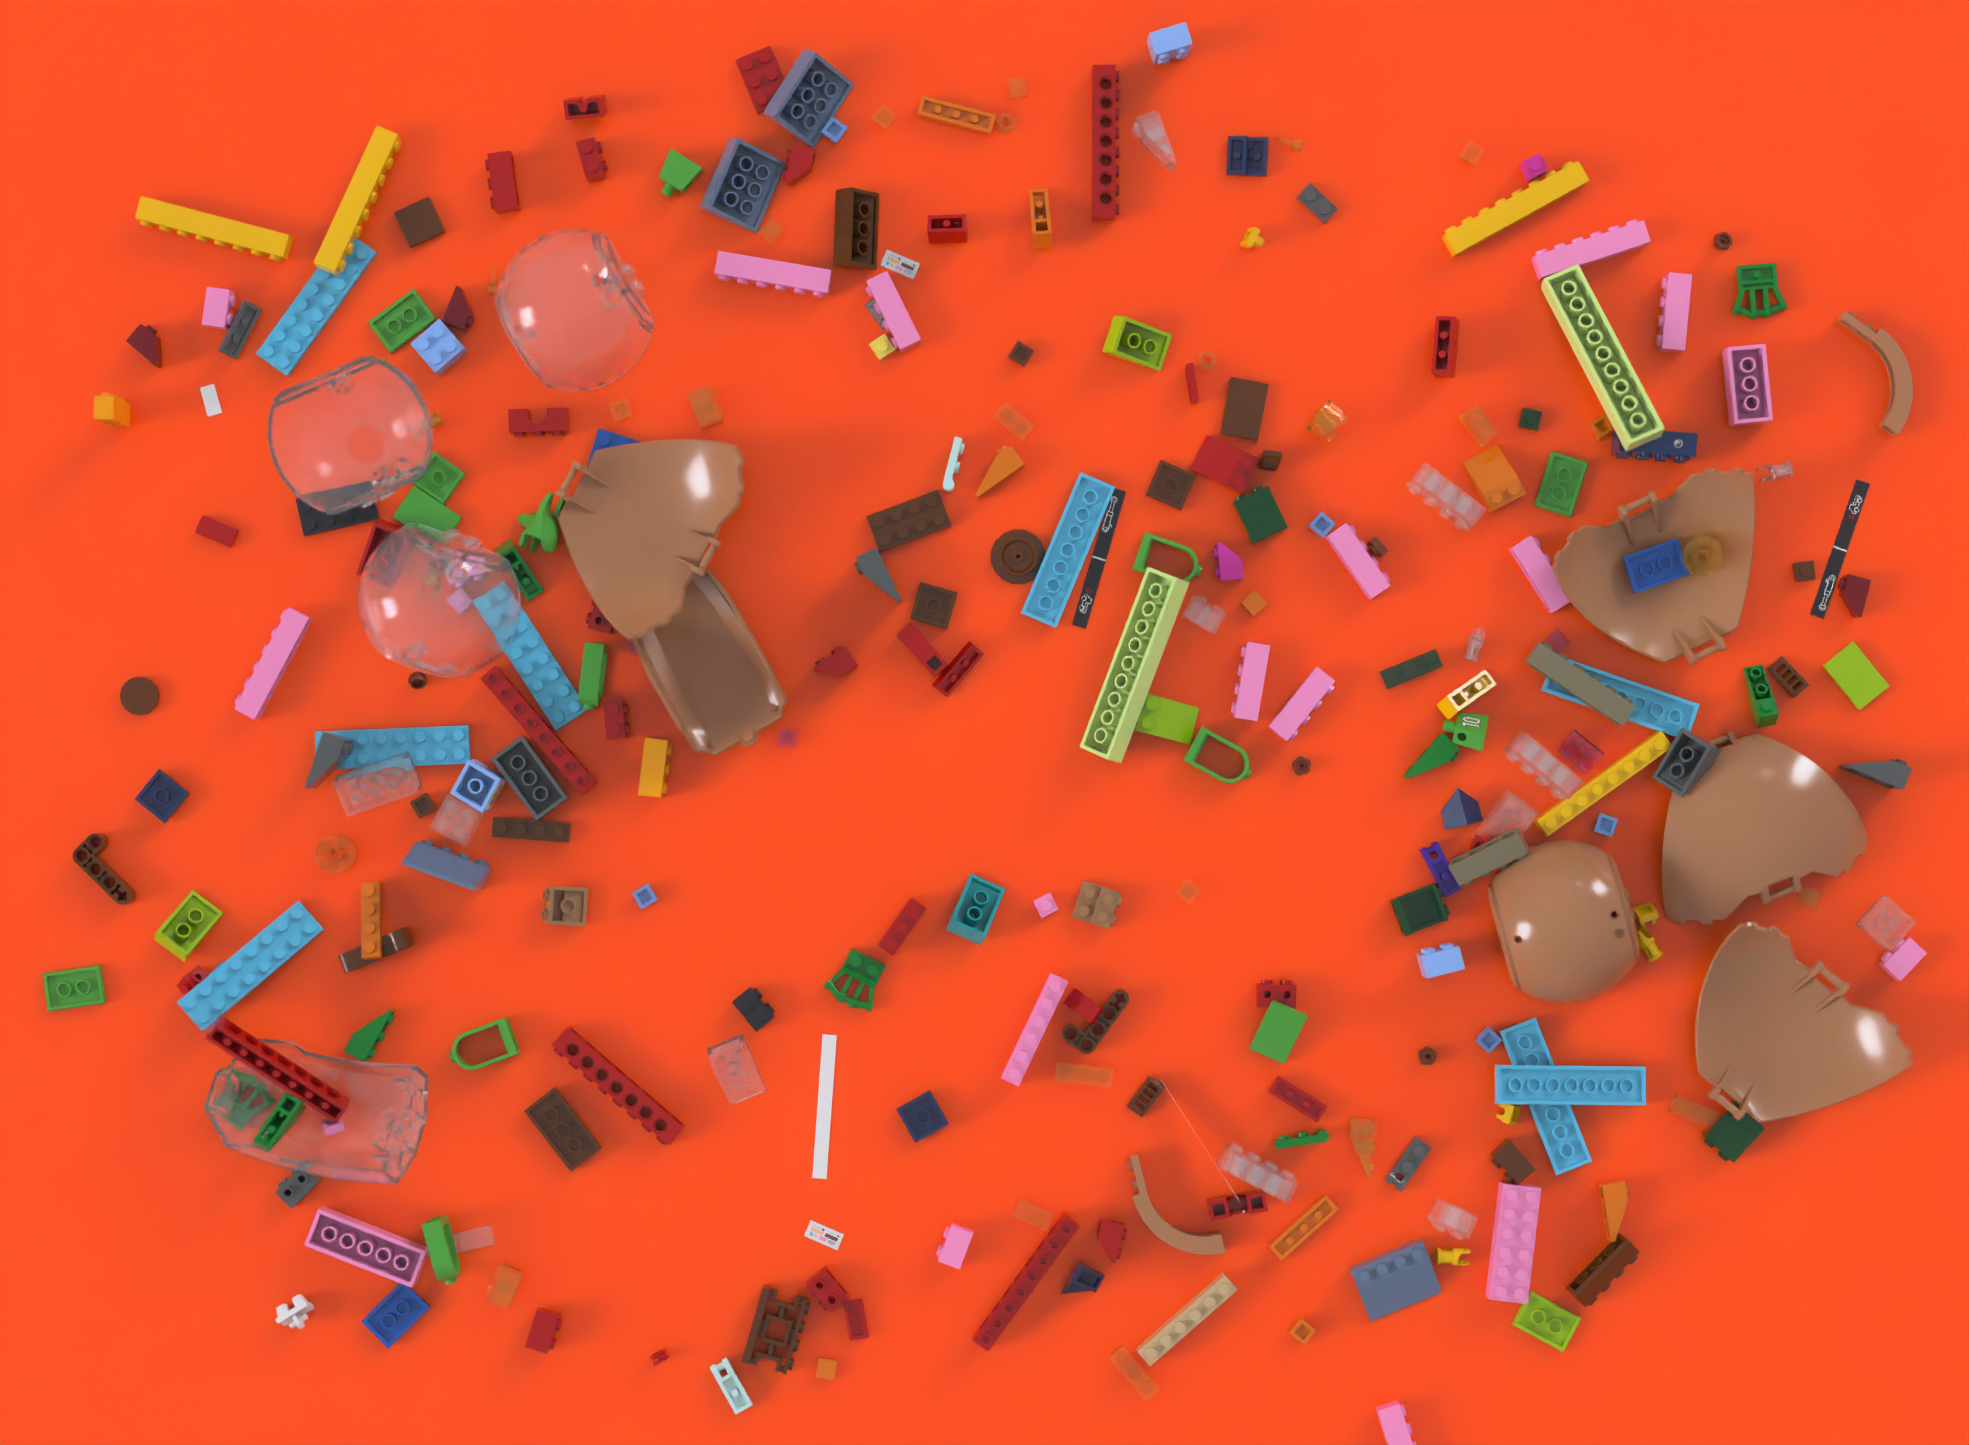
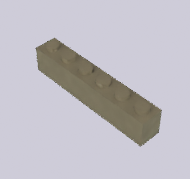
M1539 642L1534 645L1524 660L1525 664L1617 726H1624L1636 708L1632 705L1633 701L1624 695L1622 697L1617 695L1616 689L1610 685L1604 686L1601 684V680L1597 676L1586 674L1582 666L1576 663L1573 665L1568 662L1569 658L1564 654L1553 652V647L1546 642Z

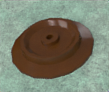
M1011 530L1003 533L995 541L991 550V563L995 573L1002 580L1011 584H1025L1033 581L1045 557L1042 542L1033 533L1026 530Z

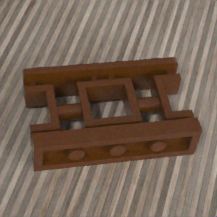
M763 1285L742 1363H751L757 1366L759 1357L777 1361L775 1371L787 1374V1370H792L795 1359H792L791 1356L793 1351L797 1352L800 1340H796L798 1332L802 1333L805 1322L802 1321L803 1314H808L810 1303L807 1302L808 1297H802L801 1295L796 1296L794 1304L776 1299L778 1289ZM769 1295H772L770 1303L779 1305L778 1314L767 1313L766 1320L762 1318ZM798 1303H801L802 1306L796 1327L792 1328L794 1320L785 1317L787 1308L797 1310ZM770 1319L788 1324L784 1341L765 1336ZM758 1332H761L760 1341L769 1343L767 1352L757 1350L755 1357H753L752 1353ZM789 1340L791 1345L784 1366L781 1365L783 1357L775 1355L774 1352L776 1345L786 1348Z

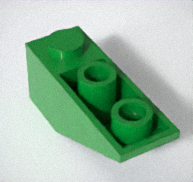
M1763 665L1743 668L1751 712L1756 727L1776 725L1779 712Z
M395 1009L388 1010L355 1032L344 1052L362 1062H366L368 1059L371 1060L377 1051L375 1046L378 1042L381 1043L386 1035V1032H384L386 1026H390L395 1018V1015H393Z

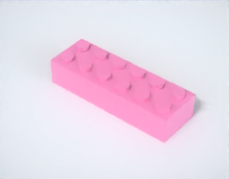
M1499 1181L1485 1293L1489 1300L1528 1304L1541 1188L1536 1185H1518L1517 1183Z
M325 1206L318 1209L304 1244L307 1247L411 1288L416 1285L429 1253L427 1246Z

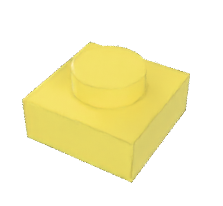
M885 333L869 344L880 361L895 351L894 346Z

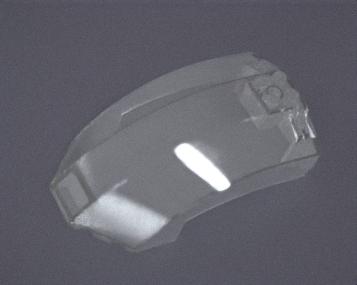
M259 1039L350 1099L347 1110L341 1116V1120L344 1123V1131H340L336 1135H325L320 1121L328 1118L305 1104L306 1109L297 1122L269 1152L252 1141L287 1091L236 1058L231 1060L232 1063L225 1069L221 1068L215 1073L204 1110L211 1118L212 1124L217 1133L220 1134L225 1147L265 1163L314 1176L344 1181L398 1185L417 1155L427 1120L429 1076L417 1065L341 1059L306 1052L292 1040Z

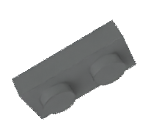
M1311 183L1296 197L1324 224L1338 209Z

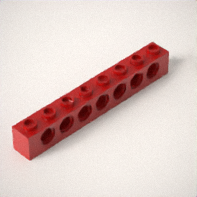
M1116 65L1092 66V221H1115L1116 215H1119V204H1116V196H1119V185H1116V177H1119V166H1116V158H1119V147H1116V139H1119V128H1116V120H1119V109H1116V101H1119V90H1116V82H1119V71H1116ZM1103 82H1108L1111 88L1104 90L1100 85ZM1103 101H1108L1111 107L1104 109L1100 104ZM1103 120H1108L1111 126L1104 128L1100 123ZM1103 139H1108L1111 142V145L1108 147H1104L1101 145L1100 141ZM1103 158H1108L1111 161V164L1108 166H1104L1101 164L1100 160ZM1108 177L1111 183L1103 185L1100 179ZM1102 196H1108L1111 199V202L1109 204H1103L1100 198Z
M492 667L480 678L581 795H584L598 783L499 667Z
M219 1015L209 1028L205 1037L206 1040L334 1123H337L347 1110L350 1101L348 1097L222 1015Z
M570 1026L552 1044L555 1047L554 1051L559 1056H565L569 1059L568 1063L577 1070L579 1068L583 1071V1076L588 1081L597 1083L599 1085L597 1088L606 1095L608 1093L613 1097L612 1101L617 1106L626 1108L628 1110L626 1113L632 1119L636 1120L637 1118L642 1122L641 1126L646 1131L654 1132L657 1135L656 1139L663 1145H670L684 1129L685 1125ZM571 1044L578 1046V1054L570 1052L569 1047ZM585 1057L592 1058V1067H587L584 1064ZM601 1069L606 1070L608 1073V1077L605 1080L601 1079L598 1075ZM614 1082L622 1084L623 1089L621 1092H616L613 1089ZM628 1095H635L637 1103L634 1105L630 1104L627 1099ZM644 1107L651 1109L652 1115L650 1117H645L642 1114ZM664 1120L666 1122V1129H659L657 1121Z
M1062 1213L973 1335L975 1343L989 1352L1080 1227L1078 1222L1066 1213Z

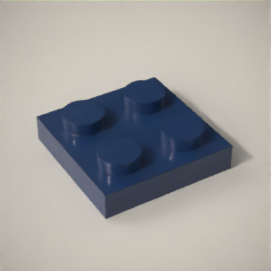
M158 769L135 800L163 823H167L190 795V792L163 770Z
M931 1090L896 1109L915 1143L949 1124Z

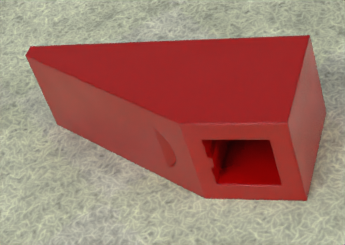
M911 622L897 634L898 638L934 678L948 666V663Z

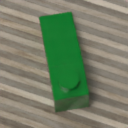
M511 539L494 549L497 557L528 601L544 592L543 587Z
M1440 733L1402 777L1408 779L1443 765L1448 761L1453 762L1459 755L1457 751L1460 748L1444 733Z
M286 1092L252 1142L269 1152L297 1122L306 1109L305 1104Z

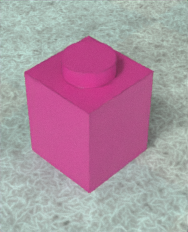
M1540 153L1524 160L1519 165L1527 183L1543 176L1548 171Z

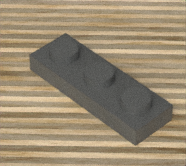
M243 300L218 351L236 360L262 309Z

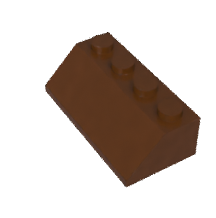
M853 187L836 190L833 266L845 269H877L879 193Z
M1619 1233L1616 1241L1610 1242L1576 1276L1566 1289L1583 1306H1591L1597 1300L1596 1296L1601 1291L1605 1292L1610 1287V1282L1614 1278H1619L1624 1273V1268L1637 1260V1255L1640 1252L1626 1237Z

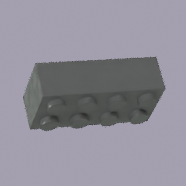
M526 736L519 737L491 758L536 821H540L570 799V796Z

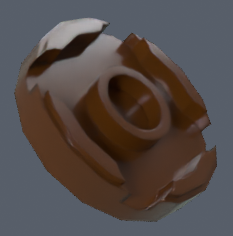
M131 678L121 688V704L132 714H148L159 703V689L148 678Z

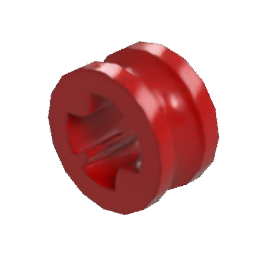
M665 1348L650 1356V1359L654 1360V1366L669 1358L665 1354Z

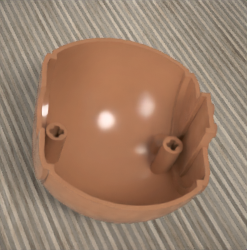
M1548 841L1529 847V852L1525 858L1518 861L1515 859L1509 862L1510 864L1505 868L1498 870L1492 879V884H1488V899L1509 976L1517 990L1521 989L1523 993L1546 1002L1561 1004L1578 1003L1605 994L1630 973L1636 964V960L1639 959V941L1634 924L1636 917L1634 910L1629 906L1631 901L1629 892L1624 888L1619 869L1610 853L1606 854L1605 851L1595 846L1577 841ZM1612 911L1617 912L1616 917L1611 916ZM1515 936L1521 937L1519 942H1516Z

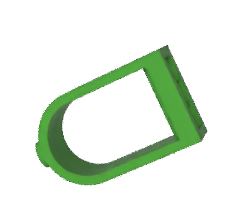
M1146 532L1144 533L1132 570L1145 574L1146 569L1144 566L1151 545L1155 541L1182 550L1191 557L1193 561L1192 572L1182 580L1188 582L1193 576L1199 577L1202 567L1198 565L1197 556L1189 547Z
M585 642L579 684V704H583L584 709L595 710V706H600L609 650L607 645Z
M1200 727L1182 760L1224 783H1234L1242 778L1247 780L1252 772V769L1249 768V758L1242 748L1204 727ZM1208 736L1241 754L1244 766L1242 772L1233 779L1223 778L1194 762Z
M504 1017L459 1035L453 1043L452 1052H449V1057L452 1063L456 1062L460 1067L467 1070H475L519 1054L520 1049L509 1019ZM497 1025L507 1053L479 1064L465 1062L459 1053V1045L465 1036Z
M446 1214L428 1219L422 1224V1229L436 1278L439 1282L445 1281V1285L457 1282L456 1278L460 1277L461 1269L448 1216Z

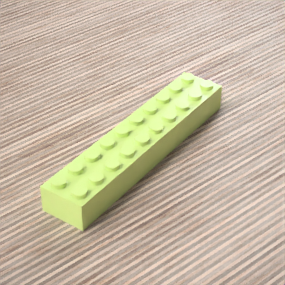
M1579 264L1544 278L1541 290L1625 451L1627 452L1661 437L1665 428Z
M1147 567L1080 748L1105 759L1122 763L1189 582Z

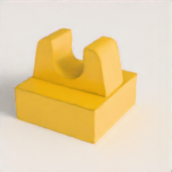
M1256 227L1248 228L1240 245L1244 248L1262 247L1265 240L1258 236L1261 230Z
M1651 902L1633 907L1635 916L1642 927H1645V922L1648 921L1655 924L1656 919L1659 918L1658 912Z
M1500 1104L1499 1107L1504 1108L1505 1113L1503 1115L1496 1114V1117L1502 1120L1503 1123L1516 1125L1521 1107L1513 1104Z

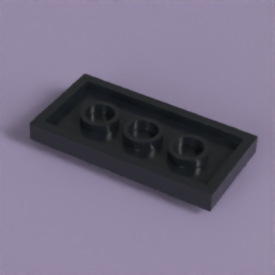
M372 482L296 498L305 537L380 519Z

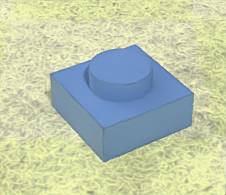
M832 116L821 133L838 144L848 130V127Z
M1321 511L1308 527L1323 539L1336 523Z
M1598 813L1593 831L1612 837L1618 819Z
M649 883L631 893L641 910L658 900Z
M1488 1026L1474 1039L1489 1054L1502 1041Z

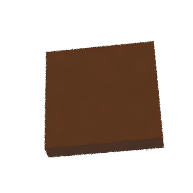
M429 196L394 212L411 248L446 232Z
M1161 460L1145 496L1181 511L1196 475Z
M921 582L910 619L947 630L957 592Z

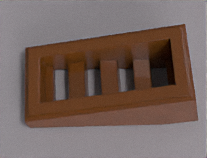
M1263 450L1259 456L1258 468L1276 471L1279 467L1282 453Z
M1782 656L1767 668L1791 698L1796 697L1809 686L1807 681ZM1783 664L1784 667L1779 672H1776L1775 669ZM1788 670L1789 673L1782 678L1781 675ZM1793 676L1795 679L1788 684L1786 681ZM1798 682L1800 685L1793 689L1792 686Z
M1148 1075L1127 1104V1107L1140 1117H1143L1165 1087ZM1150 1083L1152 1086L1157 1088L1156 1092L1150 1089L1147 1085ZM1144 1089L1153 1096L1150 1098L1146 1094H1144ZM1142 1096L1148 1103L1145 1104L1138 1097ZM1136 1101L1138 1104H1140V1105L1143 1106L1144 1108H1143L1142 1110H1140L1139 1108H1137V1107H1136L1135 1105H1133V1104H1134V1102Z

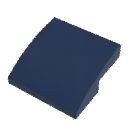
M1228 136L1227 175L1267 177L1269 139L1267 137Z

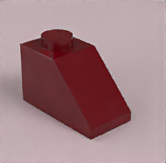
M456 285L442 321L447 325L467 332L468 328L471 329L473 326L474 314L463 289Z
M140 324L126 342L154 366L161 368V339L156 335L157 331L148 324L146 327Z
M1847 574L1843 575V578L1841 577L1839 580V595L1853 618L1862 617L1871 580Z

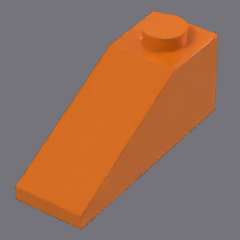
M1048 189L1028 190L1033 249L1052 248Z
M1004 446L997 451L998 455L993 460L975 494L977 499L1024 467V462L1012 446L1008 448Z
M1622 1179L1598 1182L1607 1240L1610 1242L1616 1241L1628 1203L1627 1195H1630L1628 1183L1625 1184V1181Z

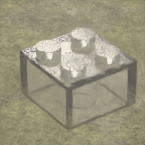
M447 794L430 829L466 846L469 844L484 812H480L452 794Z
M1880 896L1856 925L1883 950L1892 951L1917 922L1889 897Z
M1436 1197L1428 1219L1432 1222L1431 1225L1435 1229L1442 1232L1449 1230L1452 1236L1462 1240L1463 1237L1470 1238L1478 1217L1472 1212Z

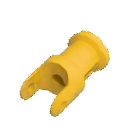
M1639 927L1638 931H1636L1640 935L1638 937L1639 948L1644 950L1648 957V962H1652L1664 953L1658 949L1654 942V937L1645 927Z
M1436 1248V1265H1440V1263L1469 1265L1470 1262L1468 1260H1459V1256L1461 1254H1469L1471 1250L1467 1248H1452V1250Z

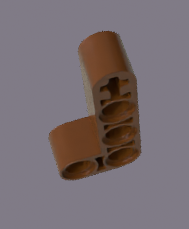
M102 833L89 835L74 850L73 860L116 903L120 905L133 903L136 899L135 890L99 856L109 844L108 837ZM96 837H99L101 840L99 847L94 844ZM82 851L87 853L85 861L81 859ZM96 864L100 865L101 872L99 874H97L94 871V867ZM111 877L115 881V885L112 888L108 885V880ZM125 892H127V895H126V898H127V899H123V897H124V894H123V893H125Z
M407 927L382 937L383 958L414 945ZM361 946L338 955L345 974L382 959L363 960L361 958Z
M1116 989L1102 1006L1104 1011L1108 1008L1114 1010L1112 1018H1105L1103 1011L1093 1025L1089 1024L1085 1031H1082L1073 1024L1066 1025L1062 1030L1064 1040L1084 1054L1092 1053L1128 1004V993L1123 989ZM1123 993L1125 1000L1117 1003V1007H1120L1117 1010L1109 1003L1112 1001L1115 1004L1117 1001L1116 994L1121 995ZM1094 1025H1102L1103 1031L1100 1034L1093 1033L1092 1028ZM1070 1028L1076 1031V1036L1072 1039L1067 1038L1065 1035L1066 1030ZM1090 1040L1092 1042L1091 1048L1084 1050L1081 1047L1082 1041Z

